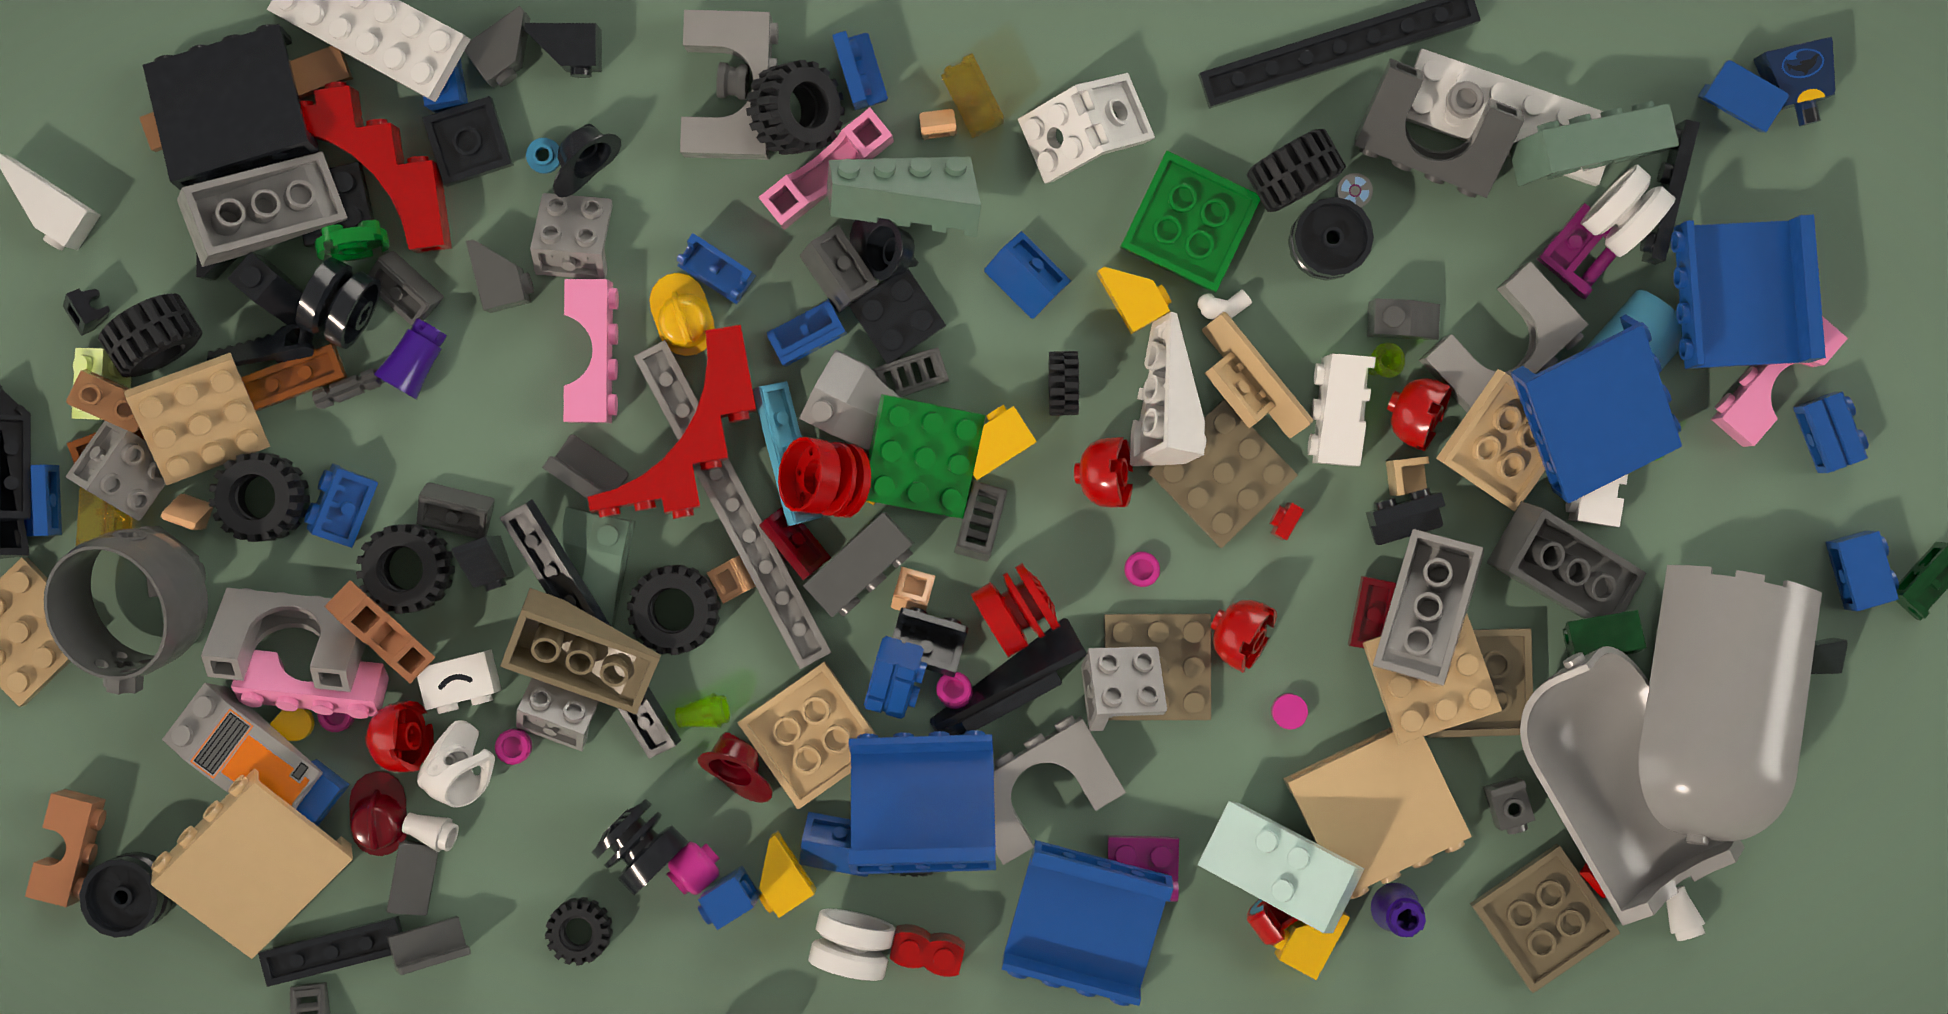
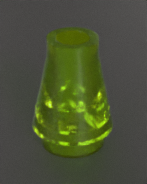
M1381 343L1368 356L1376 357L1374 368L1368 369V373L1373 376L1378 375L1392 378L1399 375L1405 366V355L1402 349L1394 343Z
M712 693L685 706L677 707L675 709V718L679 728H721L723 723L730 721V708L725 695L717 696L716 693Z

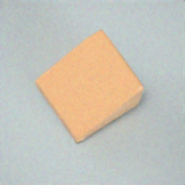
M953 109L922 112L919 114L921 135L924 140L955 136L957 134Z
M180 494L165 508L161 517L163 520L191 530H203L207 527L213 507H209V502L187 494Z
M740 556L732 558L707 572L723 604L756 587Z
M901 567L891 608L900 611L902 607L907 609L916 607L926 611L936 576Z

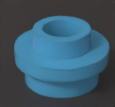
M549 138L534 140L526 151V160L529 166L534 171L542 174L555 171L560 165L557 158L559 145ZM542 149L549 151V158L546 161L538 160V153Z

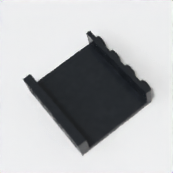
M279 24L262 25L256 31L250 33L228 35L220 42L210 45H195L186 52L176 55H162L155 58L153 62L143 64L169 180L179 190L182 187L320 152L317 139L306 128L286 47L293 44L292 39Z

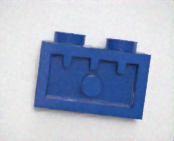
M846 31L833 34V40L855 111L886 102L888 96L869 34L862 33L849 38Z
M332 463L330 470L325 469L319 479L318 490H321L317 502H312L307 509L304 522L308 523L307 530L312 535L352 548L378 482Z

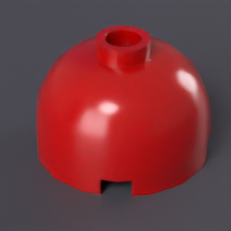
M1424 378L1408 383L1401 393L1394 391L1387 410L1393 412L1391 426L1393 432L1401 441L1424 452L1428 449L1436 435L1433 431L1438 422H1442L1452 394L1451 386Z
M1124 437L1104 438L1094 441L1084 450L1080 463H1075V483L1081 484L1085 496L1098 506L1110 508L1128 507L1130 503L1133 484H1127L1128 471L1133 472V466L1130 465L1129 442L1127 439L1123 440Z
M1240 600L1231 604L1226 611L1220 609L1211 624V628L1215 630L1213 643L1219 657L1229 666L1242 673L1245 672V667L1250 669L1260 657L1269 640L1265 636L1267 625L1274 628L1277 611L1255 600Z
M416 701L388 704L372 717L365 740L375 763L382 768L393 772H416L420 770L421 764L424 763L434 746L432 724L425 725V719L422 714L428 713L421 704Z

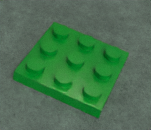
M1166 150L1120 248L1216 293L1256 211L1260 198L1257 193Z
M881 394L868 453L871 468V485L866 501L963 519L986 415Z

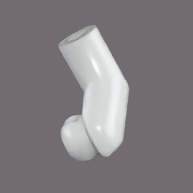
M1241 289L1228 300L1214 298L1210 293L1204 294L1198 299L1197 305L1201 310V314L1208 319L1214 320L1223 312H1226L1232 319L1252 304V301L1245 291Z

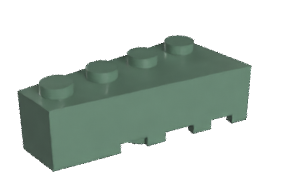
M1647 101L1633 105L1632 111L1623 113L1622 107L1601 112V118L1591 119L1590 114H1585L1569 119V125L1560 126L1559 121L1538 125L1537 133L1513 143L1510 149L1518 187L1531 184L1546 176L1548 180L1562 177L1563 175L1581 170V167L1583 171L1611 164L1612 160L1616 164L1661 153L1679 146L1669 103L1654 106L1653 101Z
M971 157L829 160L827 197L831 217L874 223L883 218L890 219L896 223V226L910 228L911 223L932 225V231L946 233L947 228L964 230L965 236L977 237L981 203Z

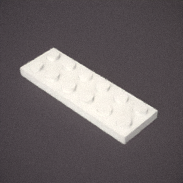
M272 0L267 8L268 11L434 102L438 99L471 40L464 34L400 0Z
M1421 49L1414 68L1423 71V82L1410 108L1406 121L1466 142L1472 135L1489 98L1523 111L1524 123L1514 141L1515 143L1537 133L1538 125L1552 121H1559L1560 126L1569 125V119L1590 114L1591 119L1601 118L1600 113L1604 111ZM1462 81H1470L1477 84L1484 95V103L1480 111L1467 119L1453 116L1446 106L1447 93L1454 85ZM1605 166L1583 171L1581 167V170L1564 176L1597 186L1600 184Z

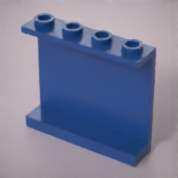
M1814 214L1799 215L1788 221L1694 225V220H1689L1674 227V232L1671 235V249L1673 253H1676L1677 267L1674 270L1673 281L1675 287L1679 289L1680 303H1678L1676 308V318L1682 327L1679 355L1684 360L1685 369L1810 363L1826 358Z
M1627 314L1620 317L1623 331L1537 374H1534L1524 366L1510 372L1552 491L1568 504L1682 447L1678 434L1681 432V426L1675 415L1671 413L1669 403L1672 401L1671 395L1667 387L1661 382L1659 376L1662 367L1649 345V342L1652 341L1651 333L1643 322H1638Z
M979 730L967 731L964 735H950L947 732L936 731L929 733L928 736L914 737L911 733L901 732L894 734L893 737L879 738L878 735L868 733L849 739L851 753V850H848V865L851 874L996 870L992 734H985V732Z
M1035 840L1004 950L1001 970H1005L1009 975L1020 979L1027 977L1039 979L1050 987L1060 988L1065 986L1073 988L1079 994L1087 997H1094L1096 995L1107 997L1113 1003L1121 1006H1129L1130 1004L1139 1006L1141 1002L1140 988L1165 903L1166 901L1170 902L1174 889L1172 876Z

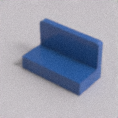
M1727 60L1713 82L1704 85L1698 97L1758 132H1767L1789 98V94L1735 62Z
M1022 231L1010 240L984 268V272L1032 319L1071 282Z
M31 465L30 520H24L27 536L62 535L59 465Z
M808 812L802 837L799 864L851 874L848 865V850H851V819ZM852 874L862 877L868 876V874Z

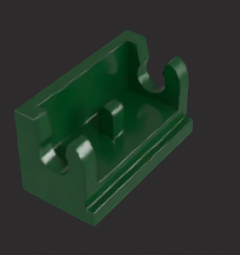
M1935 542L1899 582V589L1896 590L1899 600H1896V602L1916 620L1921 621L1923 618L1925 619L1930 614L1928 610L1948 589V543Z
M1638 610L1569 621L1566 623V629H1563L1567 658L1579 652H1582L1585 656L1605 646L1614 647L1626 655L1638 653L1647 648Z

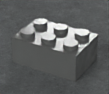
M883 512L803 586L831 617L835 616L838 612L844 617L861 602L857 595L866 588L869 593L872 592L887 578L883 573L886 568L892 564L897 569L913 554L909 548L914 542L886 512Z

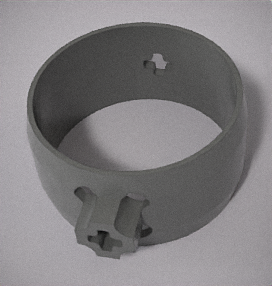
M120 529L79 544L57 562L46 582L44 612L49 631L55 643L73 664L93 676L102 678L106 692L117 695L124 693L135 694L143 690L144 675L178 659L199 638L207 619L208 595L205 581L198 565L179 543L167 535L150 529ZM101 550L114 552L130 560L144 572L154 586L161 602L164 617L163 637L155 655L143 654L125 646L108 631L101 621L94 606L91 592L92 570Z

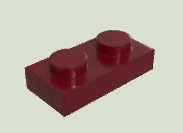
M783 507L759 524L802 580L806 579L831 559L830 555L804 523L787 526Z
M1361 576L1348 640L1349 646L1364 649L1362 643L1381 637L1397 583Z

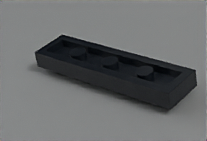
M1686 119L1675 126L1679 146L1669 150L1667 162H1663L1660 166L1657 182L1661 183V186L1676 199L1656 227L1641 240L1640 251L1644 252L1642 262L1656 265L1666 261L1700 122Z
M399 916L260 951L258 955L266 987L391 956L387 937L403 932Z

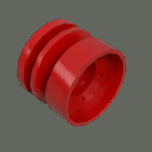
M799 437L790 443L783 454L779 467L778 486L784 505L791 511L810 514L821 513L825 516L850 518L860 511L866 502L870 490V461L865 451L858 445Z
M1023 563L1015 567L1022 579V582L1017 585L1013 583L1007 572L1003 574L1007 591L1002 594L991 582L970 594L1008 658L1028 646L1027 638L1023 631L1027 627H1030L1040 638L1045 636L1037 622L1045 617L1052 630L1060 627L1053 602L1039 579L1026 569Z

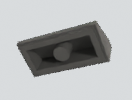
M394 251L380 256L368 273V275L380 280V297L411 326L416 318L424 321L444 298L437 289Z
M426 483L419 494L416 524L480 539L487 536L495 499L435 483Z
M405 839L399 843L387 913L427 915L439 852L422 842Z

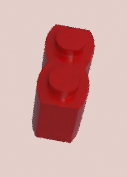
M902 924L896 927L889 958L902 967H925L933 974L953 977L959 975L965 951V942L949 933L939 932L930 934L922 927Z

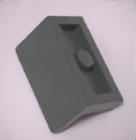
M839 225L812 240L800 254L802 261L838 313L845 310L851 302L878 285Z
M570 435L557 455L550 456L542 467L585 498L622 486L629 476L628 471L576 435Z
M458 916L387 937L395 970L400 975L471 954L470 947L465 943Z

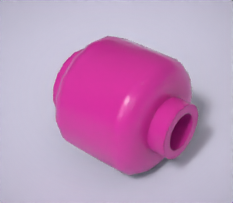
M689 842L668 862L670 871L666 875L684 895L688 892L698 895L718 878L719 869L715 863L720 858L706 843L700 848L696 843Z

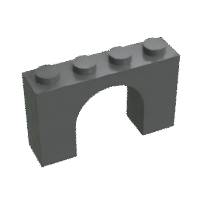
M1390 58L1355 134L1354 145L1359 147L1361 153L1369 157L1378 158L1380 155L1392 160L1391 163L1399 169L1411 171L1413 168L1425 173V178L1434 183L1444 184V182H1448L1458 186L1457 190L1466 196L1475 198L1477 195L1487 198L1524 123L1523 111L1489 98L1472 135L1466 142L1459 147L1447 151L1426 149L1413 140L1406 127L1407 115L1423 82V71Z

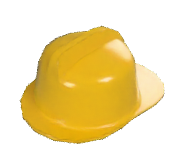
M673 273L662 277L652 288L649 298L651 312L662 341L665 340L670 350L675 354L683 356L697 355L707 348L705 330L715 329L714 319L705 293L699 282L690 275Z

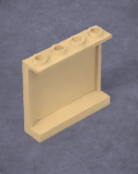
M1392 727L1283 778L1288 790L1293 794L1315 842L1364 868L1350 899L1366 894L1369 891L1368 886L1381 881L1382 884L1399 878L1401 876L1400 871L1410 866L1420 868L1433 861L1432 856L1443 850L1445 853H1450L1462 848L1465 845L1464 840L1472 837L1425 738L1420 737L1398 745Z
M255 768L246 777L244 775L239 776L230 786L229 794L221 802L218 800L214 801L204 812V819L195 827L189 826L179 836L178 844L169 853L167 851L162 852L151 866V885L251 959L353 860L352 844L342 836L334 840L259 781V771Z

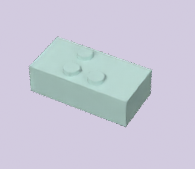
M1228 801L1198 863V866L1322 933L1334 932L1364 871V868L1260 813L1232 801Z

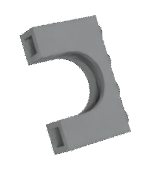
M684 10L683 46L687 52L726 53L737 56L749 65L753 80L759 79L758 74L763 70L778 65L777 58H772V44H778L779 27L778 23H773L770 12ZM749 101L739 111L726 117H681L680 153L685 158L769 160L767 142L760 143L756 138L759 133L757 130L752 131L749 125L753 122L751 116H747L746 108L750 107Z
M1532 262L1522 265L1497 288L1501 295L1524 319L1529 331V346L1526 355L1516 367L1505 372L1512 377L1510 372L1521 366L1526 367L1534 374L1553 366L1558 361L1555 355L1564 347L1567 350L1571 349L1584 337L1581 331L1589 324ZM1452 334L1441 339L1419 360L1437 381L1451 386V396L1467 413L1496 372L1479 364Z
M226 588L201 657L208 677L243 681L254 650L263 638L280 629L303 628L319 636L310 664L314 687L317 689L351 692L366 643L364 644L324 607L331 600L330 598L292 595L285 592L255 591L249 588Z
M1070 715L1054 725L1056 731L1046 737L1039 733L1023 743L1026 749L1016 755L1009 751L993 761L995 764L996 854L1003 865L1034 847L1031 837L1016 814L1011 802L1013 785L1018 776L1027 768L1040 763H1054L1066 768L1075 776L1095 811L1126 793L1081 716L1074 719Z

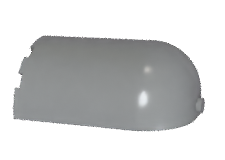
M1667 565L1639 750V775L1642 792L1656 820L1665 828L1687 836L1686 842L1708 846L1709 840L1739 841L1747 839L1765 830L1779 817L1789 802L1795 787L1822 592L1788 580L1783 581V586L1764 582L1765 575L1736 570L1735 577L1712 574L1713 568L1707 566Z
M1605 646L1585 656L1582 652L1570 656L1563 661L1564 668L1549 677L1534 691L1522 713L1520 735L1522 747L1530 766L1621 924L1624 926L1655 915L1667 900L1679 892L1676 885L1684 879L1691 877L1695 882L1716 870L1736 863L1745 847L1741 840H1709L1708 846L1686 842L1687 836L1665 828L1653 816L1645 801L1639 775V750L1649 681L1640 668L1626 654L1614 647Z

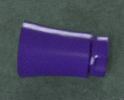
M416 318L411 330H406L398 345L373 375L417 400L423 383L442 350L440 346L447 338V335L423 320Z
M1389 883L1379 888L1374 894L1371 901V914L1381 928L1392 931L1401 937H1413L1420 930L1424 929L1426 923L1425 912L1419 903L1417 895L1410 887L1401 883ZM1406 910V914L1402 918H1398V915Z

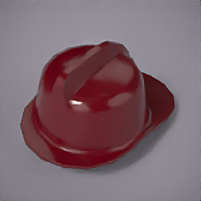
M729 732L723 733L711 752L702 753L698 757V764L702 769L717 777L739 796L758 803L768 802L772 798L773 791L769 783L758 774V752L747 742Z
M375 771L365 774L356 781L350 794V829L353 840L362 851L370 855L384 856L392 854L398 849L399 843L406 839L407 835L402 832V825L407 816L404 787L397 778L389 773Z

